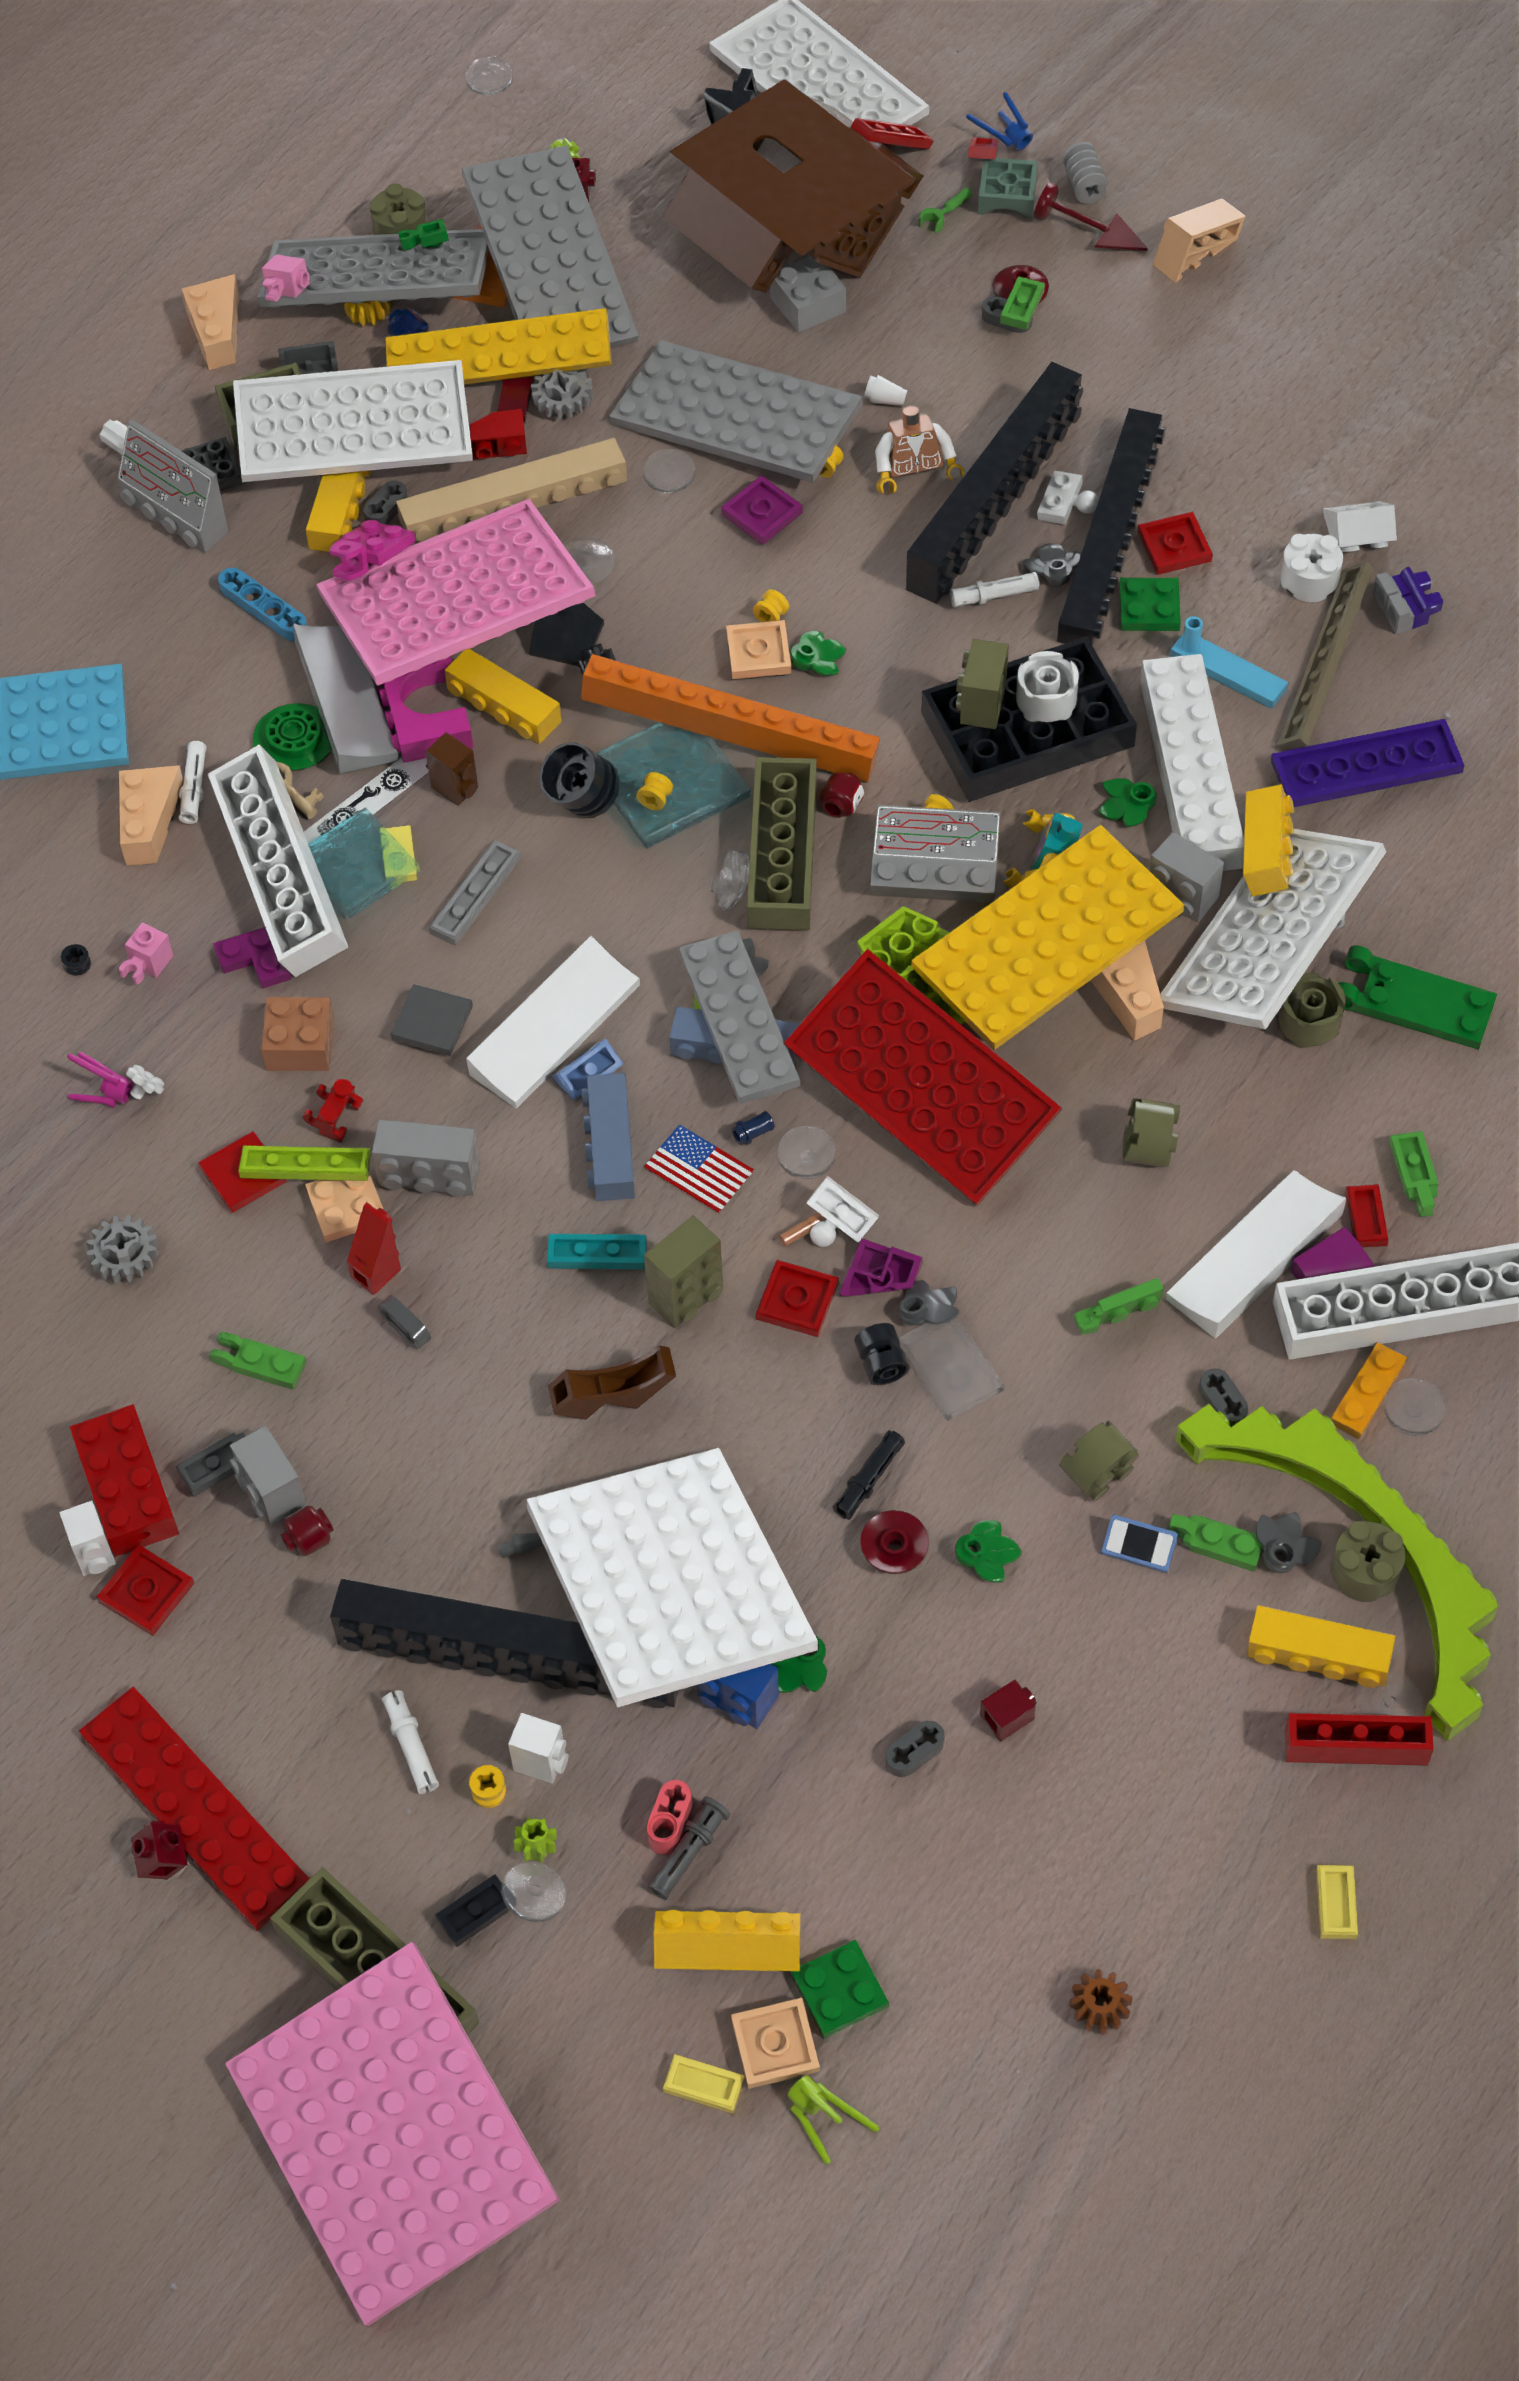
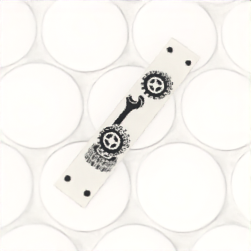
M401 757L305 830L304 835L314 860L429 772L427 758L403 763Z

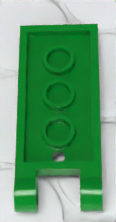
M1354 945L1349 948L1344 961L1345 967L1355 973L1368 974L1369 977L1363 993L1359 992V989L1351 983H1338L1345 994L1344 1010H1352L1479 1050L1497 993L1374 956L1369 949L1363 946Z

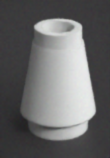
M879 375L877 377L870 376L864 398L870 399L871 403L903 407L908 390L902 389V387Z

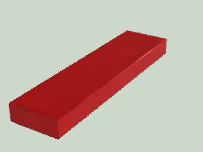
M855 118L851 125L852 129L870 142L930 149L934 142L933 138L917 126Z

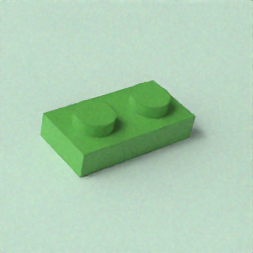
M1018 276L1001 313L1000 323L1027 330L1044 293L1045 283Z

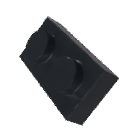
M494 1874L435 1915L437 1921L454 1945L458 1947L515 1908L516 1903L496 1874Z

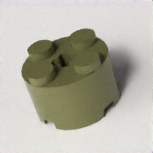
M390 184L386 190L375 196L370 203L374 235L398 234V232L403 230L417 229L416 225L427 223L424 198L416 191L403 188L400 184Z
M1304 973L1278 1013L1279 1027L1283 1034L1292 1041L1294 1046L1298 1048L1319 1046L1337 1037L1345 1008L1346 999L1343 989L1330 977L1327 980L1319 977L1318 973Z
M1133 1098L1128 1115L1134 1117H1130L1128 1126L1125 1125L1122 1151L1123 1157H1125L1124 1161L1168 1167L1171 1152L1175 1153L1178 1142V1133H1173V1125L1178 1123L1180 1105Z
M1107 1420L1106 1425L1102 1422L1082 1436L1074 1444L1077 1447L1075 1454L1071 1457L1066 1453L1059 1466L1086 1496L1097 1501L1109 1490L1108 1483L1115 1478L1122 1481L1133 1471L1132 1463L1139 1457L1137 1449L1110 1420Z
M1363 1521L1353 1522L1340 1535L1331 1563L1332 1576L1335 1578L1343 1594L1361 1602L1376 1601L1377 1598L1391 1594L1399 1582L1405 1562L1403 1539L1398 1533L1382 1524Z

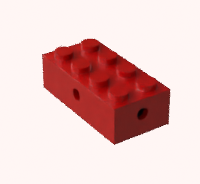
M134 1404L69 1426L114 1557L133 1551L138 1544L145 1547L179 1535Z

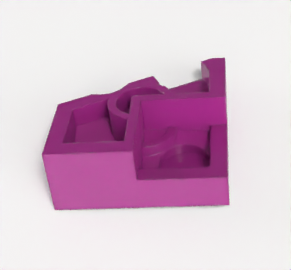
M1343 1227L1293 1259L1291 1273L1298 1280L1375 1267V1265L1349 1230Z
M861 1238L852 1265L848 1269L841 1288L840 1296L850 1297L912 1289L923 1264V1257Z

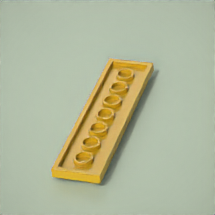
M606 308L385 337L387 367L461 360L464 385L549 374L554 370L565 372L612 365L609 320Z

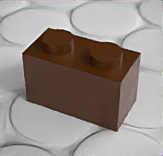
M445 732L426 750L431 788L459 806L466 798L472 797L478 788L474 753L468 746Z

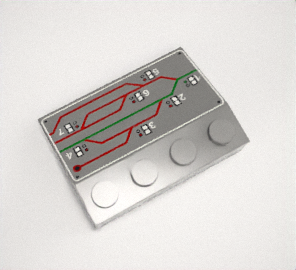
M134 420L129 421L117 479L121 499L127 505H133L142 511L148 519H154L162 524L169 533H175L183 538L190 547H196L206 553L229 533L217 475Z
M878 805L872 857L871 895L992 903L995 896L1000 812Z

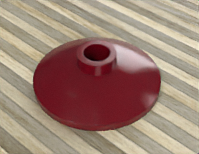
M1028 265L1007 267L1000 271L994 279L993 290L995 295L1005 299L1009 298L1018 276L1045 283L1044 293L1040 302L1044 300L1049 290L1046 276L1037 268Z
M890 1510L875 1515L866 1523L861 1533L860 1545L864 1558L872 1567L888 1574H902L913 1570L924 1560L928 1552L929 1537L923 1523L914 1515L904 1511ZM891 1544H898L901 1548L899 1550H890L888 1547Z

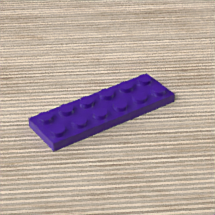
M1446 719L1272 753L1271 763L1278 782L1282 784L1286 796H1291L1294 807L1463 773L1465 766Z

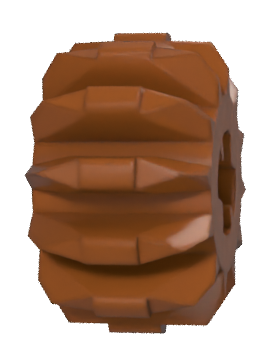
M1100 1969L1095 1971L1094 1979L1084 1973L1081 1976L1082 1984H1074L1072 1987V1993L1075 1997L1070 1999L1069 2006L1077 2010L1074 2014L1076 2022L1087 2019L1085 2026L1087 2031H1091L1095 2024L1099 2025V2031L1103 2035L1107 2031V2024L1117 2030L1121 2026L1120 2019L1129 2018L1130 2010L1127 2006L1132 2004V1996L1125 1994L1128 1987L1126 1981L1115 1984V1972H1111L1107 1979L1103 1978V1973ZM1099 1997H1103L1107 2001L1103 2002V2006H1098L1095 2004V2000L1098 2001Z

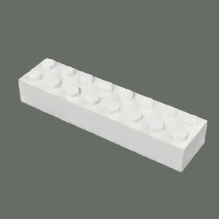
M1202 654L1142 660L1140 685L1172 832L1224 862L1223 871L1243 869L1244 836Z
M259 744L208 773L278 961L292 975L297 977L347 949L346 939L276 761Z
M1519 1243L1276 1283L1272 1303L1288 1359L1373 1346L1377 1342L1385 1344L1519 1321Z

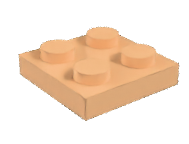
M785 620L726 626L732 679L791 674Z
M370 1173L368 1181L317 1180L305 1184L325 1243L354 1234L363 1205L366 1202L376 1209H383Z
M802 1998L731 2015L748 2089L820 2072Z

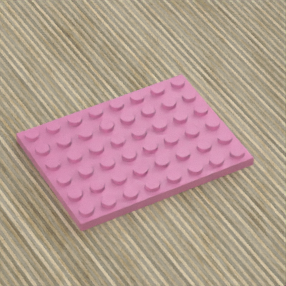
M529 498L407 547L380 566L368 563L369 571L355 580L347 581L333 577L316 584L319 594L377 686L390 682L409 672L417 671L436 661L444 660L465 649L473 648L492 638L500 637L504 633L527 626L531 622L543 617L554 615L565 608L581 604L585 600L596 596L594 586Z
M413 1942L404 1946L225 2063L362 2322L366 2326H370L560 2201L424 1957Z

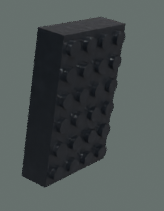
M1088 637L1044 650L1062 654L1063 659L1068 662L1072 661L1078 669L1077 702L1072 715L1066 720L1031 722L1024 717V713L1018 707L1016 701L1018 669L1021 664L1023 665L1028 661L1029 656L1008 662L1007 682L996 729L960 724L961 711H956L958 693H961L956 692L958 679L922 691L921 714L968 802L1135 747L1137 723Z

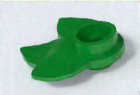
M809 631L800 637L799 643L792 647L790 656L792 664L800 670L813 669L821 675H837L839 669L835 661L845 655L846 648L836 640L825 639L820 631Z
M1126 778L1107 780L1102 783V786L1111 798L1101 806L1099 814L1109 820L1123 819L1127 827L1137 826L1145 821L1147 811L1155 806L1157 801L1156 791L1146 782L1134 784Z
M995 1520L978 1522L973 1526L970 1534L961 1536L955 1544V1555L958 1562L965 1567L974 1568L983 1580L994 1583L1004 1582L1005 1573L1003 1566L1016 1561L1021 1556L1022 1551L1014 1540L1007 1536H1001L1002 1525ZM969 1547L975 1549L976 1552H972Z
M816 1636L818 1650L814 1651V1655H799L771 1663V1665L778 1668L779 1693L793 1692L803 1684L812 1692H817L823 1686L827 1677V1669L823 1663L826 1648L824 1642Z

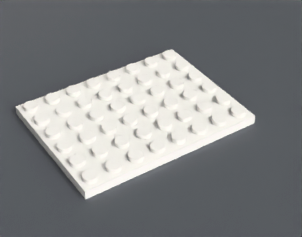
M719 1448L527 1499L528 1512L617 1707L818 1650V1640Z

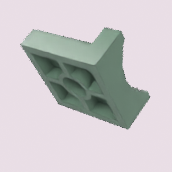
M1004 158L984 159L979 191L978 214L984 215L994 209L1006 208L1015 210L1026 218H1033L1038 161Z

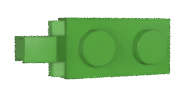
M1417 1131L1391 1135L1389 1139L1390 1147L1408 1201L1415 1200L1420 1217L1433 1216L1432 1211L1433 1207H1435L1433 1198L1438 1197V1180L1423 1132Z
M1155 1278L1099 1300L1097 1305L1075 1313L1074 1321L1081 1335L1097 1332L1099 1326L1105 1322L1118 1323L1126 1319L1129 1313L1137 1310L1145 1312L1155 1308L1161 1302L1164 1288L1160 1280Z
M1173 1514L1168 1530L1178 1533V1537L1183 1539L1182 1544L1190 1547L1189 1551L1252 1572L1256 1570L1263 1547L1255 1533L1197 1515H1192L1190 1519L1189 1517Z

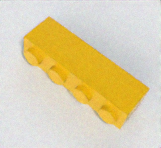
M372 470L325 474L322 476L306 527L309 549L330 552L329 549L334 542L341 539L344 534L352 531V522L357 520L359 514V499H363L365 495V479L371 476Z
M465 649L445 669L447 689L454 696L462 697L469 701L477 710L485 711L492 715L500 724L510 726L525 739H531L540 744L562 722L559 702L471 649Z
M1282 784L1246 792L1243 876L1252 897L1287 890L1288 876L1293 875L1292 864L1289 855L1293 854V845L1289 834L1294 833L1290 814L1294 813V805L1291 796H1286Z
M1257 1605L1249 1638L1247 1657L1254 1658V1660L1262 1664L1277 1663L1286 1665L1297 1672H1307L1309 1670L1322 1673L1325 1677L1333 1680L1344 1678L1357 1681L1360 1685L1369 1688L1377 1686L1386 1687L1396 1636Z
M712 1910L703 1912L655 1911L653 1933L654 1969L800 1971L801 1913L716 1912Z

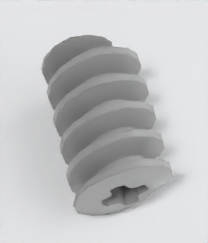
M1081 142L1070 147L1063 157V163L1077 200L1084 204L1100 201L1106 196L1107 190L1105 187L1107 179L1098 160L1094 145L1089 142Z

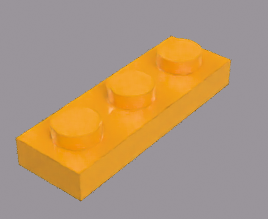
M1377 1342L1331 1417L1335 1427L1360 1440L1405 1366L1407 1357Z

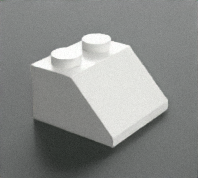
M1378 501L1323 508L1329 535L1337 539L1338 546L1342 547V552L1360 550L1359 545L1370 544L1371 548L1387 547L1388 541L1397 540L1395 508L1393 504Z

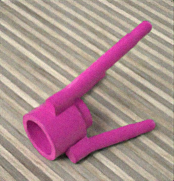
M79 1052L78 1057L71 1053L67 1055V1058L72 1062L103 1078L100 1091L105 1095V1097L69 1094L68 1098L70 1100L100 1103L113 1108L117 1102L124 1104L128 1101L134 1086L132 1080L117 1074L83 1052Z

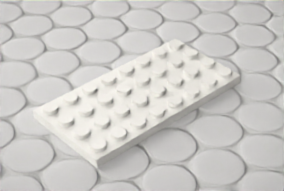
M778 0L709 42L710 51L737 74H740L742 68L752 69L756 87L760 93L786 79L807 96L835 107L852 121L855 118L912 125L929 114V105L799 0Z
M461 360L233 381L242 482L473 461Z
M1294 829V833L1289 834L1293 845V854L1289 855L1293 875L1288 876V889L1252 897L1243 876L1160 995L1164 1009L1266 1030L1386 854L1384 844Z

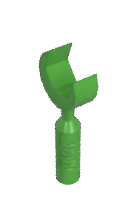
M965 187L947 201L941 210L937 208L924 209L919 215L920 228L924 222L934 221L936 223L935 233L939 232L944 225V214L952 212L972 196V191Z

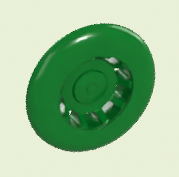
M293 703L271 710L260 719L253 733V746L256 747L260 744L276 762L289 766L291 771L307 769L320 763L332 750L318 708L309 704Z

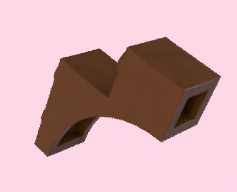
M658 1346L642 1357L618 1366L597 1370L566 1369L547 1386L554 1415L586 1420L604 1404L634 1409L639 1408L676 1377L670 1348Z

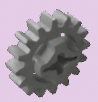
M554 370L552 373L542 374V377H534L535 384L531 385L533 404L538 406L539 412L546 410L548 417L556 413L558 419H561L563 414H567L572 418L574 411L581 414L583 413L582 406H590V399L593 398L591 378H587L586 371L578 373V370L565 372Z
M117 1215L113 1216L112 1224H108L103 1220L101 1222L103 1229L101 1231L93 1229L91 1232L94 1239L87 1240L89 1251L86 1253L95 1273L100 1272L104 1280L112 1275L115 1283H119L121 1277H126V1280L130 1283L134 1274L141 1278L144 1277L142 1269L144 1267L152 1269L154 1267L152 1259L159 1256L156 1248L159 1244L150 1225L145 1227L144 1221L141 1218L133 1223L131 1215H127L124 1221H120Z

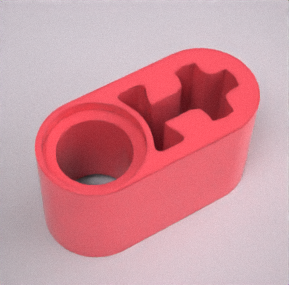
M671 1780L661 1787L648 1820L647 1833L649 1845L657 1854L668 1855L674 1851L683 1837L684 1825L691 1816L693 1808L691 1790L683 1781ZM677 1798H680V1799H682V1801H681V1800H678V1801L676 1802L675 1807H674V1809H673V1811H674V1815H673V1814H671L670 1802H671V1803H674ZM663 1828L673 1832L667 1838H659L655 1835L658 1830Z

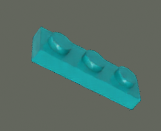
M549 1234L548 1268L645 1269L644 1254L647 1252V1236L644 1234Z

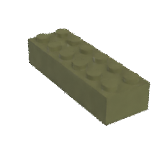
M756 757L747 901L748 929L810 930L817 759Z
M323 1867L270 1917L275 1932L336 1990L406 1946L398 1936ZM429 1966L468 2035L479 2024L476 2009Z

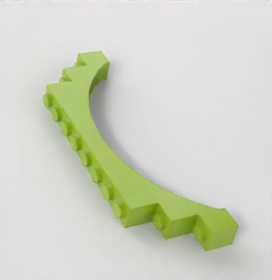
M1208 1404L1178 1425L1175 1441L1196 1464L1203 1460L1234 1461L1259 1465L1287 1473L1333 1495L1357 1512L1367 1522L1382 1524L1398 1533L1403 1539L1405 1549L1404 1567L1412 1578L1425 1607L1433 1640L1435 1685L1433 1698L1428 1702L1424 1716H1432V1725L1446 1741H1449L1479 1718L1484 1705L1482 1698L1474 1687L1467 1686L1466 1683L1485 1670L1490 1660L1491 1653L1487 1644L1482 1638L1474 1636V1634L1494 1620L1499 1607L1497 1600L1488 1588H1482L1473 1578V1574L1466 1564L1459 1563L1453 1557L1448 1545L1441 1538H1436L1427 1529L1424 1519L1418 1513H1412L1404 1504L1400 1493L1385 1484L1376 1467L1370 1463L1367 1464L1359 1456L1356 1446L1350 1440H1345L1336 1431V1427L1326 1415L1322 1416L1314 1408L1289 1427L1283 1429L1279 1418L1273 1413L1269 1414L1261 1406L1230 1427L1227 1417L1220 1411L1216 1412Z

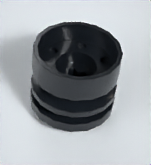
M577 742L563 743L555 747L546 756L540 768L539 781L541 789L547 798L582 818H595L605 813L614 804L619 793L620 779L618 771L613 764Z

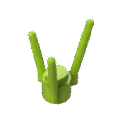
M809 2075L798 2080L788 2093V2097L794 2103L790 2110L800 2120L825 2164H829L831 2159L806 2116L807 2112L812 2116L822 2110L837 2124L842 2123V2118L826 2103L828 2100L873 2132L879 2131L878 2125L831 2093L821 2082L816 2083Z

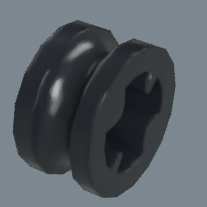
M79 944L69 945L61 953V961L66 973L78 976L90 969L91 960L88 950L84 946ZM79 957L80 961L73 963L72 958Z

